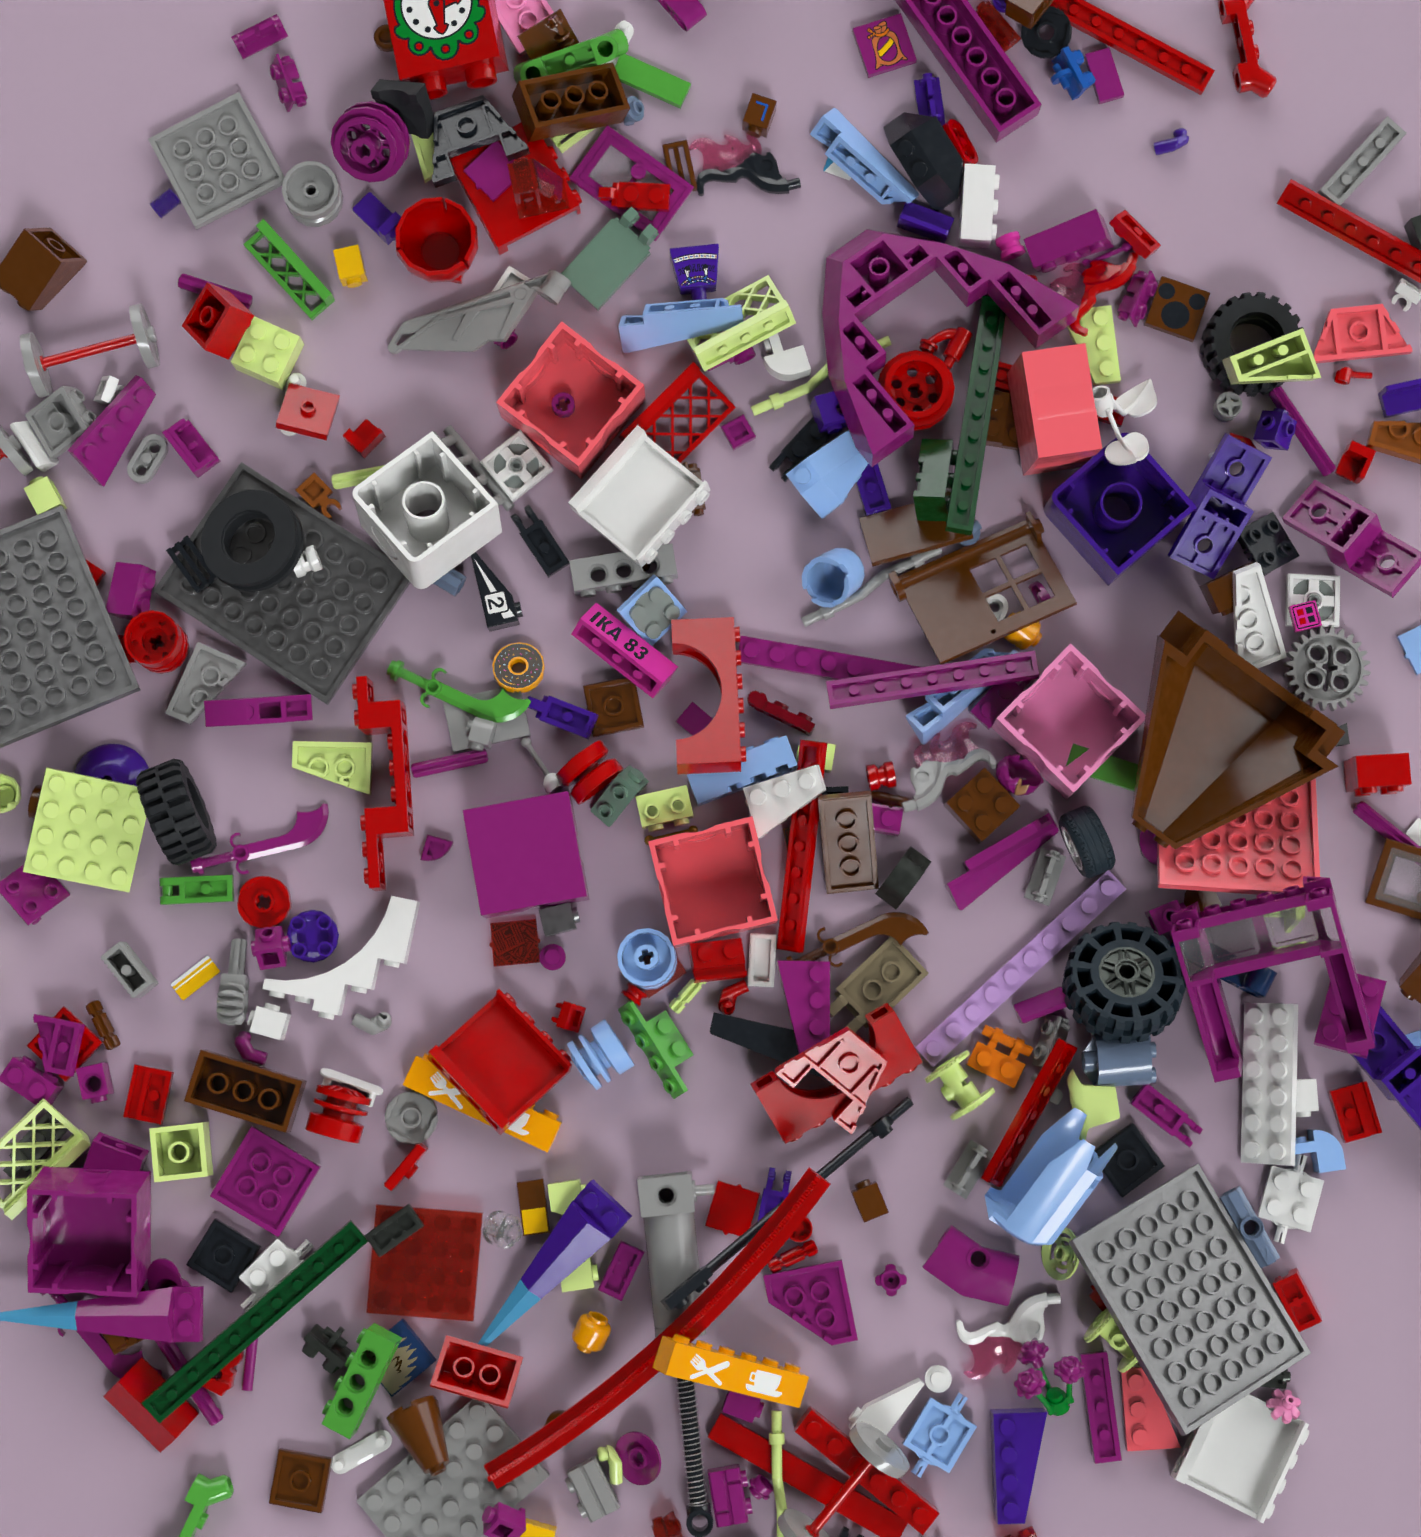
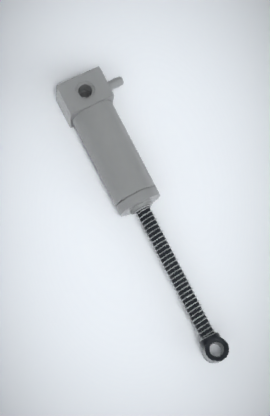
M691 1171L638 1176L637 1179L641 1218L644 1220L655 1338L702 1294V1291L699 1293L696 1290L687 1296L689 1302L679 1310L675 1308L667 1310L660 1302L700 1268L694 1218L695 1202H697L696 1196L714 1195L715 1189L714 1184L695 1186V1180H692ZM662 1188H670L674 1193V1197L671 1200H663L659 1195V1191ZM706 1329L699 1336L705 1335ZM677 1378L676 1383H678V1387L676 1388L678 1389L677 1394H679L677 1399L680 1402L678 1403L680 1404L678 1409L681 1412L679 1413L681 1415L679 1420L682 1421L680 1425H682L681 1431H683V1434H681L683 1439L681 1441H684L682 1446H684L683 1452H685V1455L683 1457H685L684 1462H686L684 1467L686 1468L685 1473H687V1476L685 1478L688 1480L686 1482L688 1487L686 1488L689 1490L687 1492L689 1494L687 1499L690 1500L688 1505H686V1526L691 1535L705 1537L713 1528V1515L710 1503L706 1502L707 1498L705 1497L707 1495L705 1492L707 1488L704 1487L706 1482L703 1476L704 1466H702L704 1461L701 1455L702 1445H700L701 1435L699 1432L701 1430L698 1428L700 1424H698V1408H696L698 1405L696 1403L697 1398L695 1397L697 1394L695 1392L696 1387H694L696 1383ZM697 1515H703L708 1522L703 1527H697L692 1522L693 1518Z

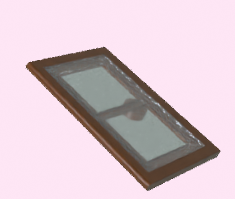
M1386 838L1365 903L1421 920V848Z

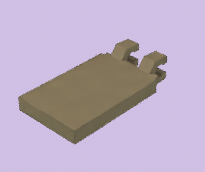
M889 937L835 989L834 995L837 999L830 1004V1017H834L845 1006L855 1016L845 1027H849L855 1033L862 1026L867 1029L868 1023L865 1015L885 1003H888L893 1008L929 973L903 945L900 947L895 939Z

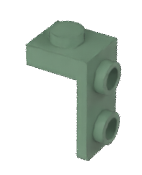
M631 765L627 766L612 781L591 808V812L610 827L632 799L646 787L649 781L640 770L633 768Z

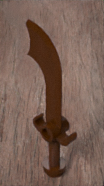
M889 912L832 939L822 940L820 938V934L826 930L823 927L817 932V939L823 946L795 960L790 955L786 957L785 961H815L822 958V956H829L830 965L834 968H839L843 963L834 964L831 961L833 956L873 936H890L901 947L908 938L916 935L926 936L929 932L924 924L912 915L902 912Z

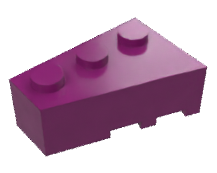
M1097 209L1023 239L1034 269L1037 272L1042 271V273L1051 272L1059 265L1072 263L1080 258L1114 248L1105 219Z

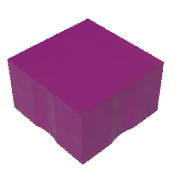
M568 791L463 810L481 916L487 919L524 912L538 906H557L569 902L590 900L584 865L577 843L578 831L572 798Z
M43 1167L27 1188V1227L30 1235V1248L27 1256L28 1293L69 1294L82 1292L97 1296L137 1297L147 1280L148 1267L151 1264V1171Z

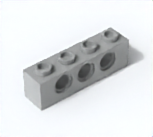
M673 544L661 545L657 550L658 554L652 561L657 565V570L651 574L644 572L638 564L623 552L569 560L575 595H580L581 598L596 596V592L606 590L607 594L621 592L623 587L632 586V589H639L653 574L664 585L673 583V579L678 578ZM622 566H627L632 571L626 578H621L617 575V570ZM597 570L603 571L606 574L605 579L601 582H595L591 579L592 574Z

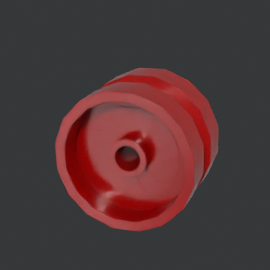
M601 740L592 743L577 753L556 774V778L564 787L571 786L579 781L572 788L570 794L578 805L583 804L600 792L623 771V767L615 758L601 763L607 757L609 751Z

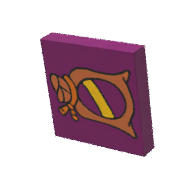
M901 13L852 29L868 78L917 62Z

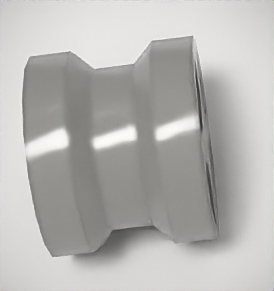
M1233 392L1221 394L1213 405L1214 416L1222 422L1233 420L1242 409L1241 398Z

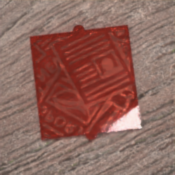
M537 919L490 923L492 942L489 946L493 951L494 967L540 963L539 943L541 939L538 938Z

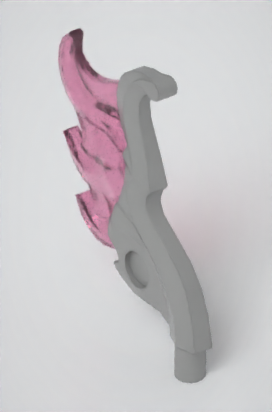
M972 722L960 723L953 729L951 736L945 741H940V733L936 734L932 738L930 748L926 753L921 752V745L915 749L914 762L918 769L915 767L911 768L910 780L916 794L912 800L901 803L904 813L916 809L920 811L935 802L942 792L946 778L950 775L958 776L979 761L988 762L991 769L996 768L997 762L991 752L978 748L969 738V732L977 728L976 724Z

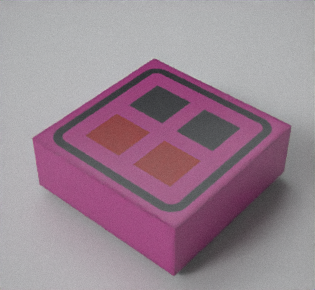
M1315 600L1288 607L1295 633L1322 625Z

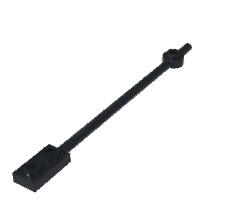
M906 1097L888 1113L876 1120L862 1135L816 1173L826 1179L877 1136L880 1139L887 1136L893 1130L891 1125L914 1105L911 1099ZM782 1202L709 1263L699 1268L660 1302L667 1310H672L673 1308L679 1310L689 1302L687 1296L696 1290L699 1293L710 1284L708 1279L713 1273L752 1240Z

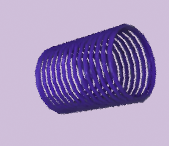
M168 188L167 191L149 204L158 216L163 218L165 214L176 208L178 204L180 205L181 201Z

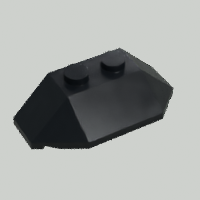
M904 112L883 127L893 152L916 189L934 211L940 212L958 199L964 160L937 117Z

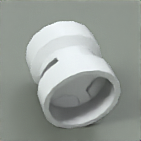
M314 545L306 547L305 551L301 553L300 559L294 568L297 578L306 576V573L309 571L317 572L323 569Z

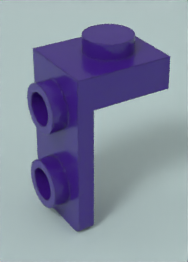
M371 192L367 193L353 207V212L389 245L393 240H396L395 228L401 216L396 211L392 213Z

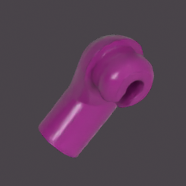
M239 1032L234 1039V1045L241 1058L265 1065L268 1053L253 1048L250 1042L252 1036L249 1032Z

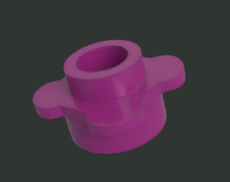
M887 1264L885 1271L875 1277V1283L877 1286H882L888 1296H895L901 1285L907 1283V1277L904 1274H900L894 1264ZM889 1278L894 1279L892 1283L888 1281Z

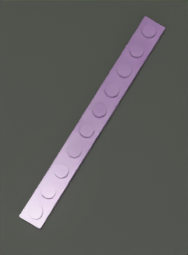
M1109 870L1103 873L927 1035L915 1049L934 1067L1120 896L1126 888Z

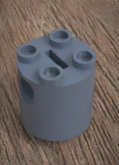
M1092 1034L1089 1043L1082 1050V1069L1094 1086L1115 1087L1156 1083V1069L1152 1067V1058H1156L1157 1055L1156 1043L1151 1042L1150 1035L1146 1041L1137 1042V1040H1131L1130 1044L1119 1043V1040L1111 1039V1042L1102 1039L1101 1035Z

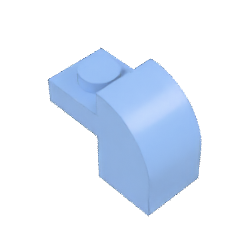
M1307 1129L1308 1140H1306V1136L1296 1137L1295 1155L1311 1153L1314 1172L1324 1173L1346 1169L1342 1146L1330 1133Z

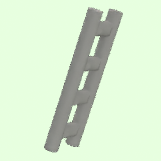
M451 425L443 431L446 437L440 438L434 432L447 448L452 445L457 448L462 457L457 459L464 467L470 465L478 475L475 479L481 486L486 485L494 495L492 498L498 503V506L502 505L506 511L511 510L515 506Z

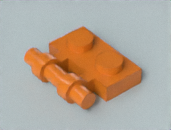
M985 1024L981 1034L990 1039L987 1045L979 1041L976 1042L966 1065L1015 1088L1026 1065L1016 1059L1019 1053L1029 1057L1033 1047L1025 1044V1040L1019 1037L1015 1039L1004 1034L1002 1029L998 1027L994 1029ZM998 1042L1011 1048L1009 1055L995 1050Z

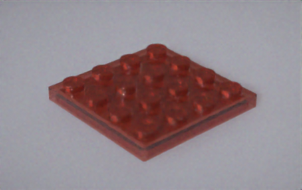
M377 1204L374 1228L405 1206ZM412 1207L425 1226L380 1258L372 1247L366 1313L474 1321L484 1212Z

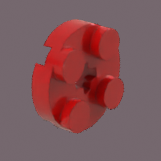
M257 876L248 880L239 892L237 908L240 916L249 925L260 929L275 927L281 924L292 908L288 888L280 880L270 876ZM263 895L265 898H271L268 909L258 907L260 896Z

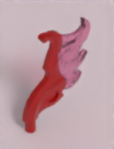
M1129 253L1126 263L1123 262L1122 265H1114L1103 260L1090 261V268L1081 263L1068 264L1063 268V271L1072 272V274L1067 277L1057 278L1050 283V288L1058 287V294L1080 306L1077 320L1069 325L1073 332L1083 337L1088 335V329L1080 325L1081 318L1096 304L1097 294L1117 289L1132 277L1136 271L1137 266L1135 265L1139 258L1136 253Z

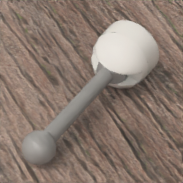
M527 737L523 738L521 745L528 749L545 775L543 785L546 792L553 794L560 791L564 786L556 778L557 773H549L531 746V740Z

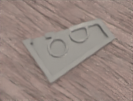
M197 642L165 714L191 725L204 711V701L214 700L247 663Z

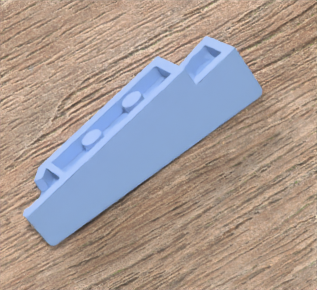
M833 108L824 114L810 133L812 137L829 147L825 155L882 205L893 202L911 203L919 196L918 191L838 109Z

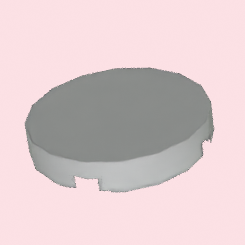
M416 1091L399 1094L387 1106L385 1112L387 1130L398 1142L408 1145L423 1142L436 1130L438 1123V1111L434 1102L429 1097Z

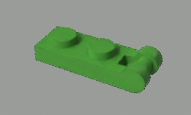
M234 875L159 878L160 887H162L160 905L234 902ZM173 886H179V896H173Z

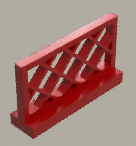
M693 361L620 434L619 438L624 441L637 425L645 432L652 426V432H646L647 436H652V441L655 443L656 436H670V451L666 452L673 458L674 455H680L676 460L681 463L736 407L700 371V368ZM698 379L707 386V396H692V385ZM688 390V396H682ZM710 390H711L716 396H710ZM677 400H688V414H674V403ZM692 400H707V415L692 414ZM710 400H720L727 409L721 415H710ZM670 408V414H664ZM659 418H670V433L656 432V421ZM674 418H688L689 433H674ZM692 418H707V429L703 433H692ZM710 418H717V419L710 425ZM674 436H689V447L685 451H674ZM692 436H699V437L692 443Z

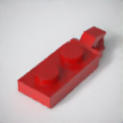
M613 182L612 187H599L598 198L599 201H611L612 207H617L621 210H628L630 207H633L635 210L669 212L671 185Z

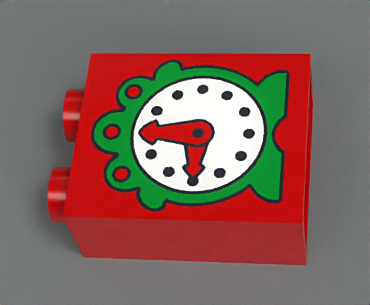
M383 0L399 80L425 83L429 100L445 96L448 93L447 85L466 81L469 88H484L497 82V73L509 71L495 0Z

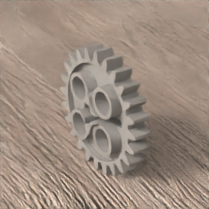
M1323 626L1318 628L1317 634L1313 629L1307 631L1308 638L1303 634L1298 637L1300 643L1294 642L1291 644L1295 652L1289 651L1286 653L1292 660L1284 663L1285 667L1290 668V671L1285 673L1284 676L1292 678L1287 687H1296L1293 695H1303L1301 700L1303 702L1310 700V706L1315 707L1318 703L1320 711H1324L1327 705H1329L1331 711H1334L1337 708V703L1341 708H1345L1347 706L1346 700L1350 703L1355 702L1356 699L1353 694L1358 696L1363 694L1359 686L1368 685V682L1363 677L1371 674L1370 671L1364 670V667L1370 664V661L1362 659L1367 654V651L1359 652L1358 650L1362 642L1353 644L1354 635L1351 634L1345 638L1344 629L1335 634L1334 626H1331L1327 633ZM1327 646L1331 647V653L1329 655V658ZM1311 648H1315L1320 652V660L1317 661L1311 658ZM1338 651L1346 655L1347 660L1345 664L1337 661L1336 653ZM1327 664L1329 669H1332L1328 674L1326 669H1322V666ZM1308 674H1314L1317 677V686H1312L1308 683ZM1335 677L1343 680L1344 687L1342 690L1334 686L1333 680ZM1325 679H1326V688H1327V691H1326V692L1323 691V685H1324V683H1325Z

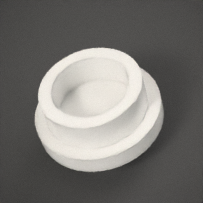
M934 1365L926 1371L925 1384L931 1391L941 1393L950 1387L952 1377L946 1367Z

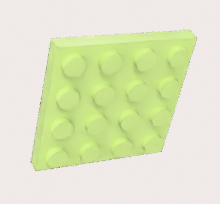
M46 767L23 872L130 892L146 821L144 808L137 790L138 786Z

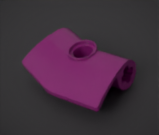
M950 1225L940 1238L938 1246L922 1267L962 1296L1008 1306L1017 1275L1020 1256L982 1247L953 1225ZM975 1251H981L984 1254V1260L980 1265H973L971 1263V1255Z

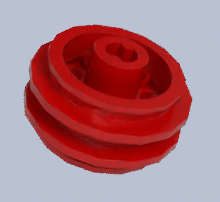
M913 350L900 353L889 360L879 374L878 382L895 402L897 399H901L904 406L901 407L898 403L897 405L915 425L914 431L931 428L944 418L951 407L955 391L952 373L941 359L929 352ZM916 370L917 375L910 377L907 371ZM930 376L935 382L928 384L925 378ZM899 380L902 386L896 389L892 386V382ZM909 390H917L919 398L910 397L911 392ZM932 394L938 398V401L935 403H931L928 400V397ZM920 407H921L922 410H923V411H913L914 409H918V408H920Z

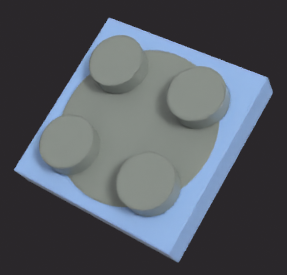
M654 574L616 610L637 635L651 646L671 628V620L681 619L688 612Z

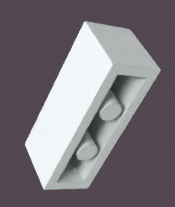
M964 164L958 246L989 248L991 240H996L997 224H992L993 215H997L998 199H994V190L999 189L1000 175L995 174L996 165Z

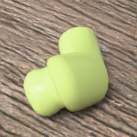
M613 1446L599 1447L597 1449V1458L600 1462H608L610 1484H621L623 1482L622 1460Z

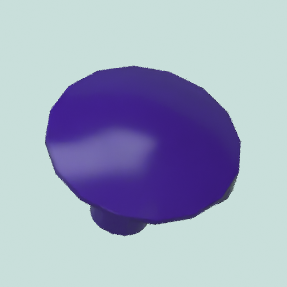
M309 910L301 912L291 919L287 930L292 955L306 962L314 963L325 960L334 952L338 945L339 933L337 925L329 915L322 911Z

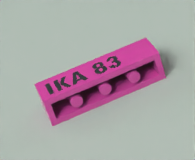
M597 602L580 618L571 635L651 698H654L664 688L678 668L677 665Z

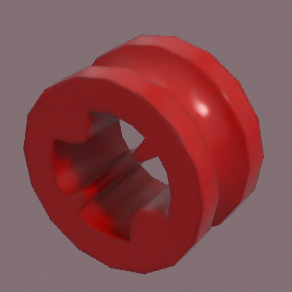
M628 982L627 990H622L621 994L640 1007L641 999H646L647 995Z

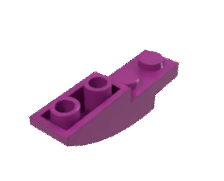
M311 694L204 701L206 727L313 720Z

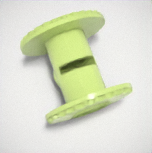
M968 1050L950 1058L925 1078V1082L929 1083L940 1077L944 1085L940 1088L944 1097L949 1102L951 1100L956 1101L960 1106L959 1109L949 1116L952 1120L971 1112L995 1093V1089L991 1087L980 1094L972 1081L966 1083L965 1079L968 1075L960 1065V1062L970 1055Z
M1106 1308L1104 1311H1101L1087 1329L1084 1340L1090 1343L1099 1335L1103 1337L1112 1348L1123 1355L1117 1370L1124 1373L1132 1368L1138 1360L1108 1309Z

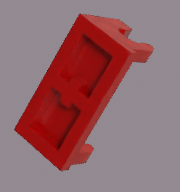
M1296 1267L1290 1270L1286 1276L1275 1278L1273 1286L1298 1332H1301L1321 1323L1322 1316Z

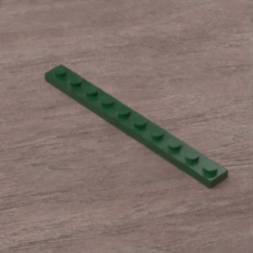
M982 296L945 527V531L970 536L974 526L1006 314L990 296Z
M352 1220L347 1222L147 1396L141 1404L160 1424L368 1242L364 1234Z

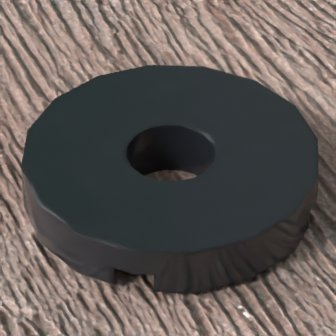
M1049 6L1031 30L1022 25L1021 38L1024 47L1031 55L1040 59H1051L1058 56L1061 49L1069 45L1072 39V26L1069 18L1062 10ZM1045 25H1049L1054 29V35L1049 40H1043L1039 35L1040 29Z

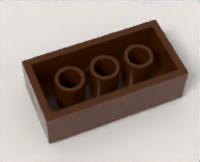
M613 62L518 81L512 94L528 142L622 123L630 110Z
M200 1050L184 1101L288 1133L292 1130L307 1081L210 1050Z

